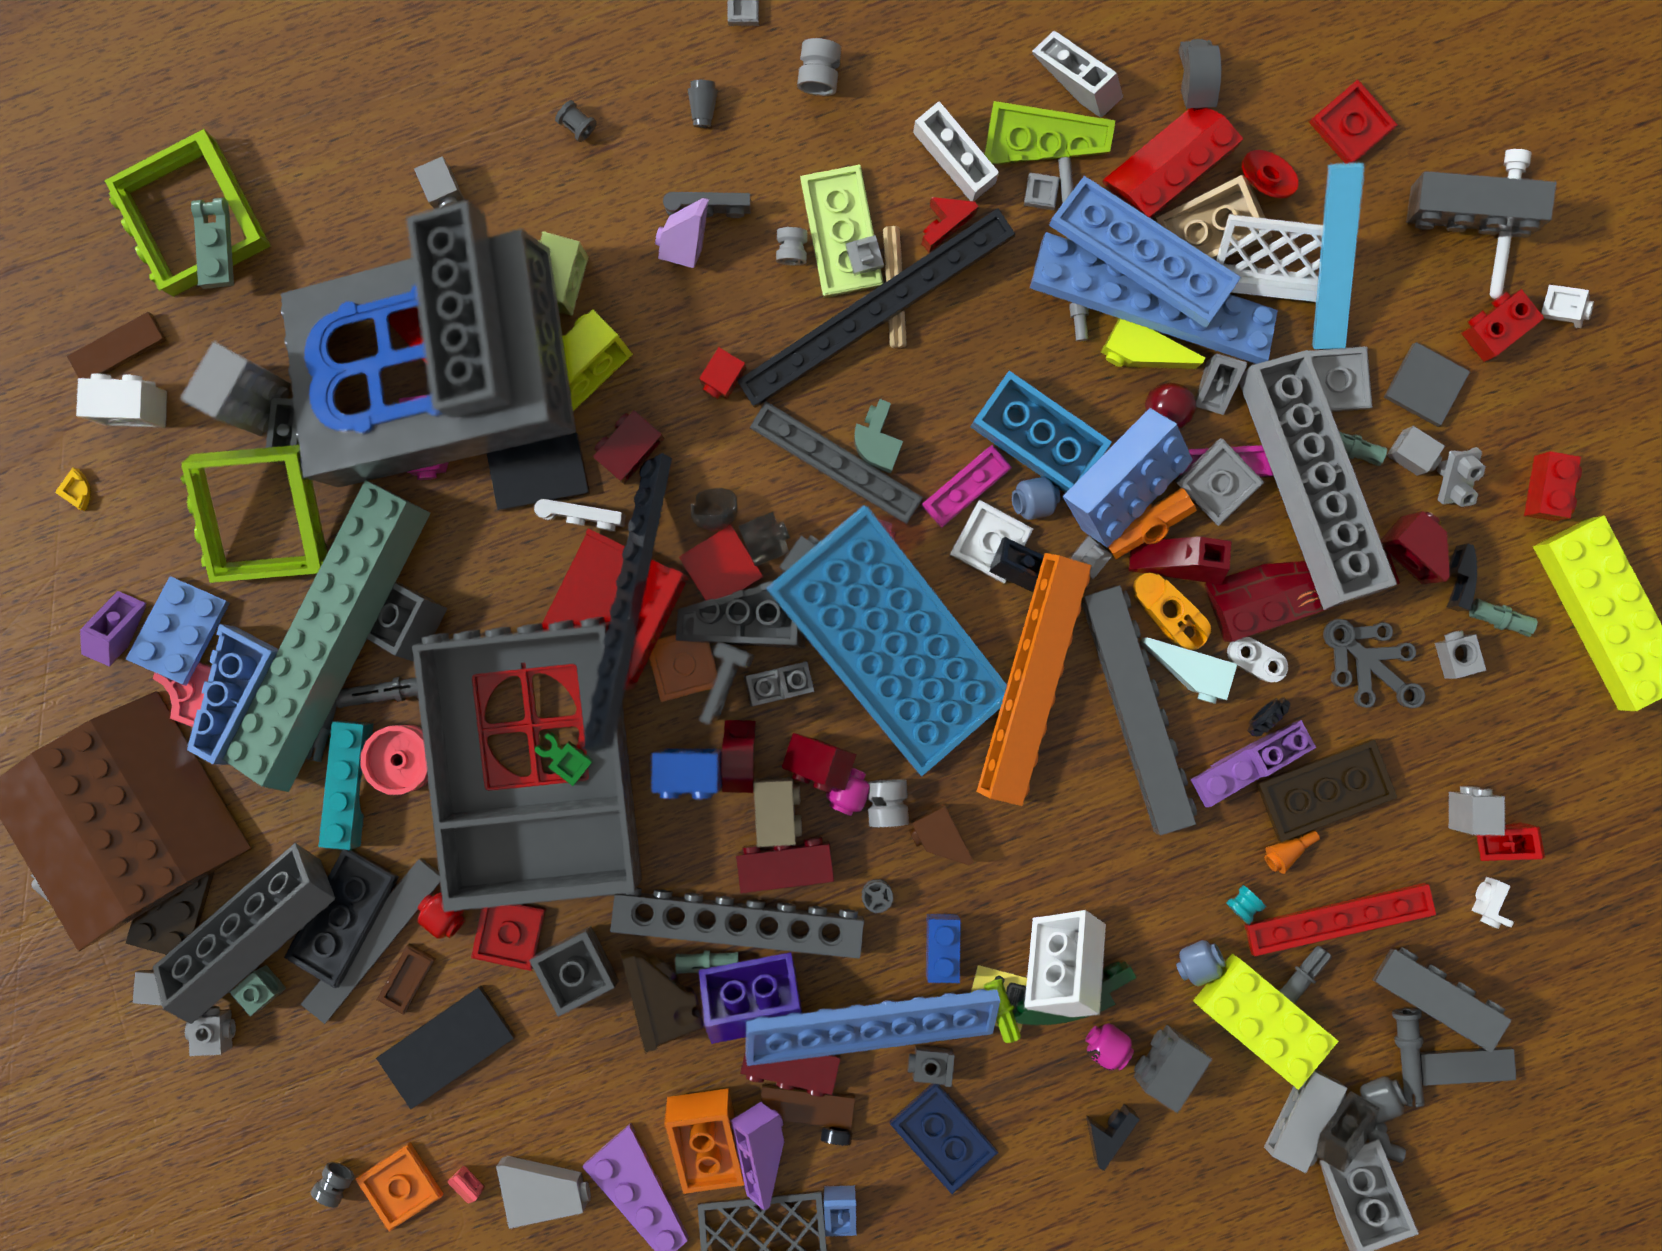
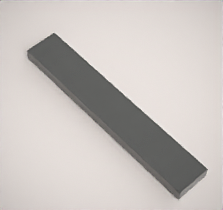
M768 402L764 403L750 426L751 430L906 525L923 499L920 495Z
M418 859L388 896L340 987L333 988L320 980L301 1005L321 1022L327 1023L417 913L420 902L428 894L431 895L439 886V872L424 859Z

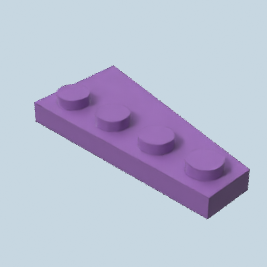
M630 1123L587 1160L583 1168L654 1251H677L688 1241L689 1236L671 1201L668 1200L662 1188L663 1185L658 1175L655 1174L648 1160L649 1157L644 1147H641L635 1135L636 1131Z

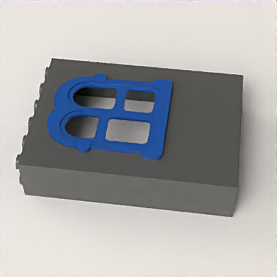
M522 229L489 237L512 404L455 418L434 411L431 394L427 397L391 406H386L384 403L381 371L386 367L426 358L424 342L420 345L397 351L392 349L389 315L397 311L419 306L412 258L281 293V315L284 319L286 332L284 342L289 357L290 366L288 374L292 382V406L296 414V437L299 441L300 467L303 472V478L340 488L361 483L365 480H374L575 433L576 429L550 248ZM373 318L376 325L378 354L374 357L346 364L334 362L328 351V341L331 334L341 326ZM365 373L369 385L370 409L354 415L342 414L336 408L334 393L338 384L350 376Z

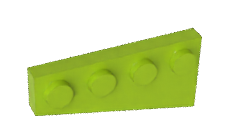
M994 101L984 155L992 164L1109 154L1116 120Z

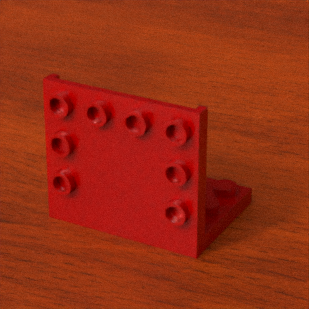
M589 528L587 529L586 535L542 622L543 629H548L550 623L573 620L574 626L581 625V620L595 617H604L605 622H610V609L615 601L617 592L616 581L621 573L623 564L622 553L625 548L624 545ZM652 559L625 691L636 687L650 655L689 579L683 573L672 568L670 569Z

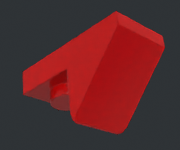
M937 197L931 198L930 207L940 218L941 222L936 219L924 229L923 247L928 253L932 252L972 219L979 207L976 202Z

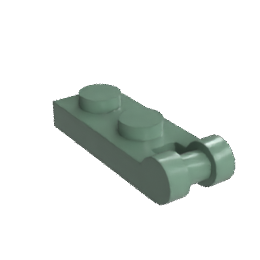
M224 197L214 198L213 202L206 203L204 200H193L191 202V211L195 226L198 285L203 289L234 286L228 202ZM208 215H216V222L208 223Z

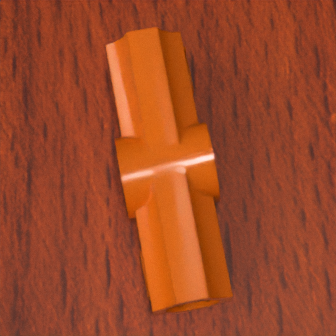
M1180 488L1156 504H1150L1144 513L1137 517L1124 530L1123 534L1108 546L1113 557L1118 559L1144 542L1146 544H1155L1161 541L1167 535L1169 527L1196 512L1197 509L1185 489Z

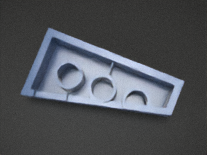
M219 624L216 634L219 635L216 650H212L209 662L212 663L208 681H204L201 692L204 694L201 709L197 710L187 750L212 764L230 765L223 760V757L279 649L238 627Z

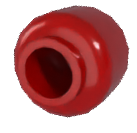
M442 892L434 896L428 894L417 908L420 911L418 916L419 925L437 939H442L446 936L448 938L453 937L465 922L463 917L464 910L444 912Z

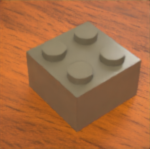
M792 777L756 779L754 782L757 847L795 845L797 837H802L801 815H795V805H800L801 802L800 784H794Z

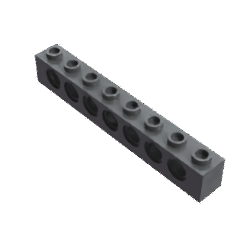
M639 887L632 893L614 894L610 932L860 959L864 917L858 916V911L840 909L839 914L828 913L827 908L821 906H809L808 910L796 909V905L792 903H778L777 907L765 906V901L748 899L747 903L743 904L734 903L735 898L727 896H716L715 901L703 899L704 895L698 893H685V897L672 896L673 892L669 890L657 889L654 890V894L641 893L642 888ZM640 904L650 905L654 912L653 917L648 919L641 917L638 913V906ZM672 907L681 908L685 914V919L680 922L673 921L669 917V909ZM704 910L713 912L716 922L712 925L703 924L700 921L699 913ZM734 914H742L747 920V925L743 928H735L730 923V917ZM765 917H772L777 921L778 927L771 932L765 931L761 927V920ZM797 920H803L808 924L809 930L803 935H798L793 932L792 924ZM830 923L837 925L840 929L838 936L834 938L826 937L822 932L825 925Z

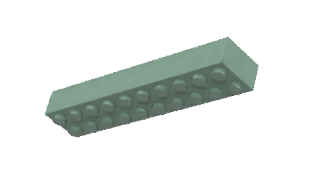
M364 481L223 757L225 762L262 787L290 791L430 512L369 481Z

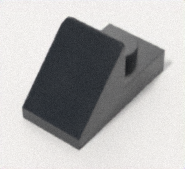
M1123 1104L1120 1110L1116 1109L1110 1115L1107 1129L1089 1116H1086L1093 1157L1098 1167L1103 1171L1140 1120L1135 1111Z

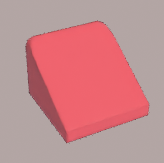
M464 1166L448 1180V1184L468 1204L474 1202L484 1190V1185Z

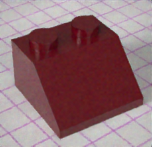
M1424 511L1401 516L1380 541L1384 551L1390 554L1395 561L1422 585L1446 582L1450 577L1447 532L1440 526L1441 521L1430 512L1425 513Z

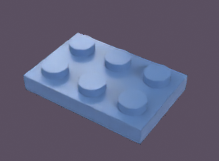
M170 576L126 660L187 686L230 603Z

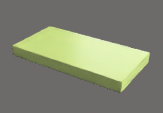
M861 165L800 176L823 298L874 289L884 284L881 268L854 276L846 250V243L874 236Z

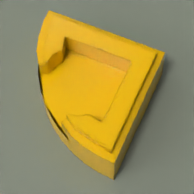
M73 467L55 493L79 510L85 511L90 501V486L85 475L78 468Z

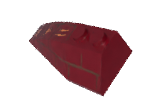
M1385 554L1395 581L1399 584L1400 582L1390 554ZM1306 561L1262 564L1226 576L1221 585L1213 583L1204 584L1224 642H1233L1324 611Z

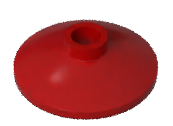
M1253 150L1248 152L1243 158L1242 170L1245 177L1262 193L1275 198H1288L1298 189L1299 181L1296 172L1280 156L1265 150Z

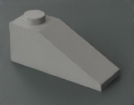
M1053 31L1032 51L1039 62L1080 104L1100 118L1123 98L1117 72L1056 31Z

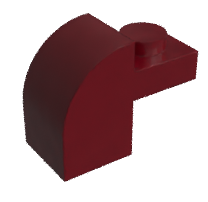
M725 720L721 757L722 792L753 793L756 721Z

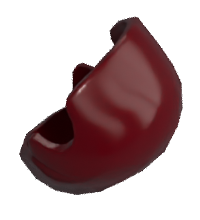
M1164 383L1157 385L1149 392L1145 401L1146 411L1149 408L1153 409L1176 423L1179 429H1182L1192 421L1196 412V401L1194 400V395L1185 386L1178 383Z

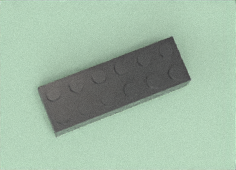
M463 201L406 217L433 410L455 418L512 404L485 213L468 201Z
M294 843L153 966L163 1010L192 1024L224 995L229 993L248 974L256 970L271 954L279 950L295 933L303 929L318 913L327 908L335 899L321 860Z

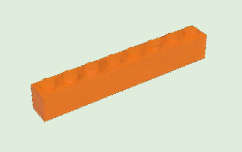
M1044 554L976 791L990 799L1023 806L1024 799L1029 793V782L1033 768L1038 762V750L1041 740L1047 731L1046 722L1050 708L1055 703V691L1058 680L1063 674L1067 649L1073 640L1072 632L1075 621L1081 612L1083 593L1090 581L1089 572L1091 565L1060 555Z

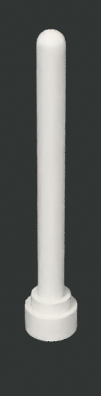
M1510 149L1505 152L1504 166H1506V172L1509 173L1508 178L1521 179L1522 173L1526 172V168L1530 166L1531 151ZM1499 231L1490 287V296L1493 299L1503 294L1512 238L1511 232Z

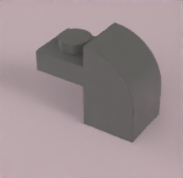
M1204 39L1180 42L1179 56L1184 68L1181 94L1186 109L1217 107L1221 85V55L1219 46H1213L1211 40Z

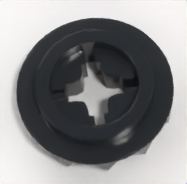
M1285 697L1279 700L1277 698L1271 700L1251 718L1247 731L1256 737L1268 732L1288 713L1291 703Z

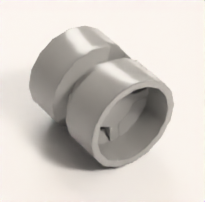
M811 38L802 42L800 59L803 61V66L799 68L797 88L800 91L818 96H829L836 93L838 72L835 69L839 67L841 46L838 43L821 38Z
M907 780L869 781L868 800L873 803L868 808L869 826L895 827L908 825V806L903 804V801L908 798Z

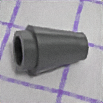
M692 80L687 91L693 127L710 128L718 90L715 89L714 81Z

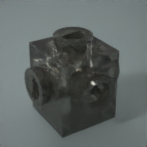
M773 512L759 516L739 526L755 566L789 553L785 540L790 539L784 521L777 523Z

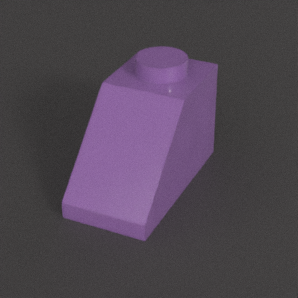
M117 591L80 629L81 654L110 667L128 648L144 613L146 603Z

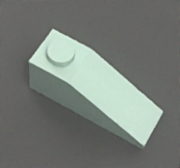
M1148 637L1141 638L1140 644L1190 691L1199 693L1197 699L1216 704L1217 699L1227 700L1237 664Z

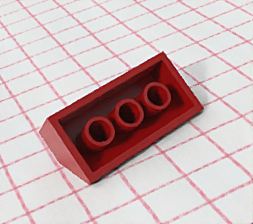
M1208 107L1189 108L1104 178L1102 182L1112 194L1153 219L1233 153L1243 141V137L1224 115Z

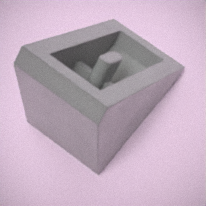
M1215 354L1206 362L1195 399L1196 407L1224 415L1244 373L1247 362L1220 354Z

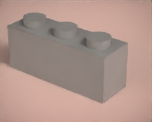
M1315 1069L1299 1090L1293 1086L1264 1148L1272 1157L1307 1173L1309 1166H1313L1317 1161L1319 1155L1318 1148L1323 1138H1326L1331 1132L1333 1126L1332 1119L1336 1111L1341 1109L1345 1103L1347 1087L1338 1080Z

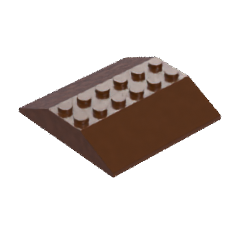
M158 691L85 722L32 752L0 776V819L78 951L83 950L252 849L198 757L187 750L189 742L177 722L170 719L171 712Z

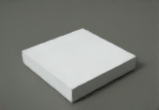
M979 500L950 555L1004 584L1006 582L1005 579L989 572L1002 538L1007 537L1025 546L1033 528Z

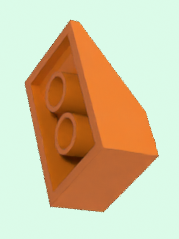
M728 1088L667 1097L665 1127L683 1194L744 1186L730 1120L735 1118Z

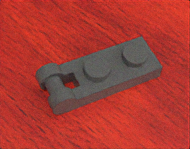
M669 192L663 198V204L668 216L702 198L709 200L706 218L712 217L713 213H725L730 218H742L744 214H751L750 193Z

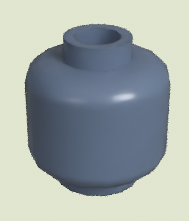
M1046 477L1020 481L1016 490L1012 492V505L1015 512L1028 520L1051 516L1056 510L1057 503L1060 502L1058 487L1053 485Z
M1201 940L1183 948L1179 953L1181 962L1176 963L1184 981L1189 979L1195 986H1202L1220 978L1223 974L1222 968L1226 966L1218 946L1215 943L1210 944L1206 940Z

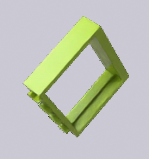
M205 129L104 180L110 190V202L117 210H120L124 217L121 220L122 226L131 237H134L138 245L135 247L137 255L143 263L148 264L152 272L149 274L150 280L155 282L159 291L162 290L173 297L198 284L197 264L175 276L172 275L130 194L131 192L204 155L246 236V239L232 246L233 266L271 246L216 139Z
M299 445L191 454L181 463L184 474L181 476V481L186 484L189 494L187 506L189 512L194 515L196 524L194 535L197 543L201 544L203 553L201 563L202 567L206 566L210 583L318 573L328 553L313 482L310 479L303 478V472L301 471ZM285 461L305 556L226 562L204 468Z

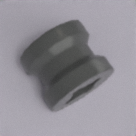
M882 879L868 881L862 889L864 906L874 913L886 911L893 902V893L890 885Z

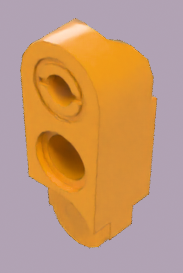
M1145 573L1136 578L1133 585L1134 597L1145 608L1144 611L1175 646L1196 650L1206 643L1211 633V625L1207 618L1182 593L1159 574ZM1167 601H1171L1176 607V613L1172 618H1168L1163 613V605ZM1187 626L1193 628L1194 633L1190 638L1184 633V629Z

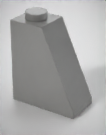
M511 1156L502 1157L496 1166L509 1229L581 1214L586 1208L587 1201L591 1199L588 1182H583L581 1172Z

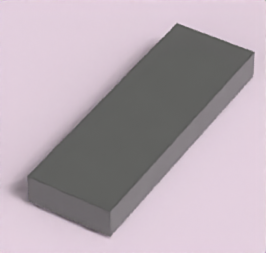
M1495 1047L1492 1053L1483 1048L1420 1052L1423 1086L1516 1080L1514 1049L1511 1047Z

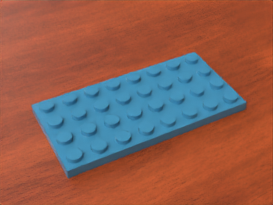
M863 505L766 588L921 776L927 773L1001 708L1007 684L867 506Z

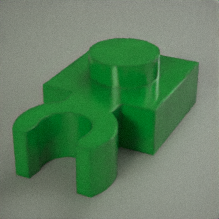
M548 732L544 737L551 742V749L546 750L541 745H538L535 751L542 757L552 758L553 762L549 765V768L570 785L574 786L594 760L570 741L563 748L558 737Z

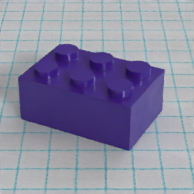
M791 952L699 970L704 1022L711 1044L745 1038L746 1021L754 1020L758 1017L773 1018L786 1016L790 1013L803 1014L797 974Z

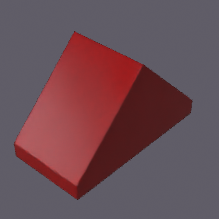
M1520 822L1505 825V835H1476L1481 861L1545 858L1539 826Z

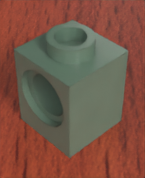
M265 965L252 972L230 993L251 1016L266 1007L286 987L271 969Z

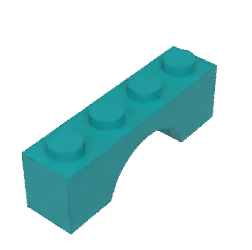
M345 720L332 722L318 847L352 850L361 846L364 818L360 809L359 799L363 773L361 769V752L365 742L373 735L374 723Z

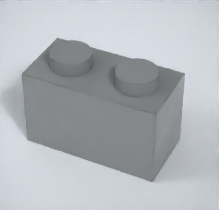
M1460 786V792H1449V829L1471 835H1505V797L1493 795V789L1477 786Z

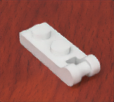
M547 499L537 501L534 506L535 513L545 520H552L556 516L567 517L566 523L584 526L585 521L597 523L596 528L615 531L616 526L624 527L626 515L622 512Z

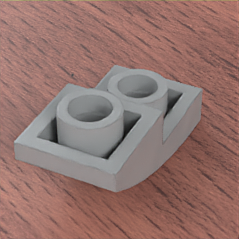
M807 662L744 676L750 706L814 692Z

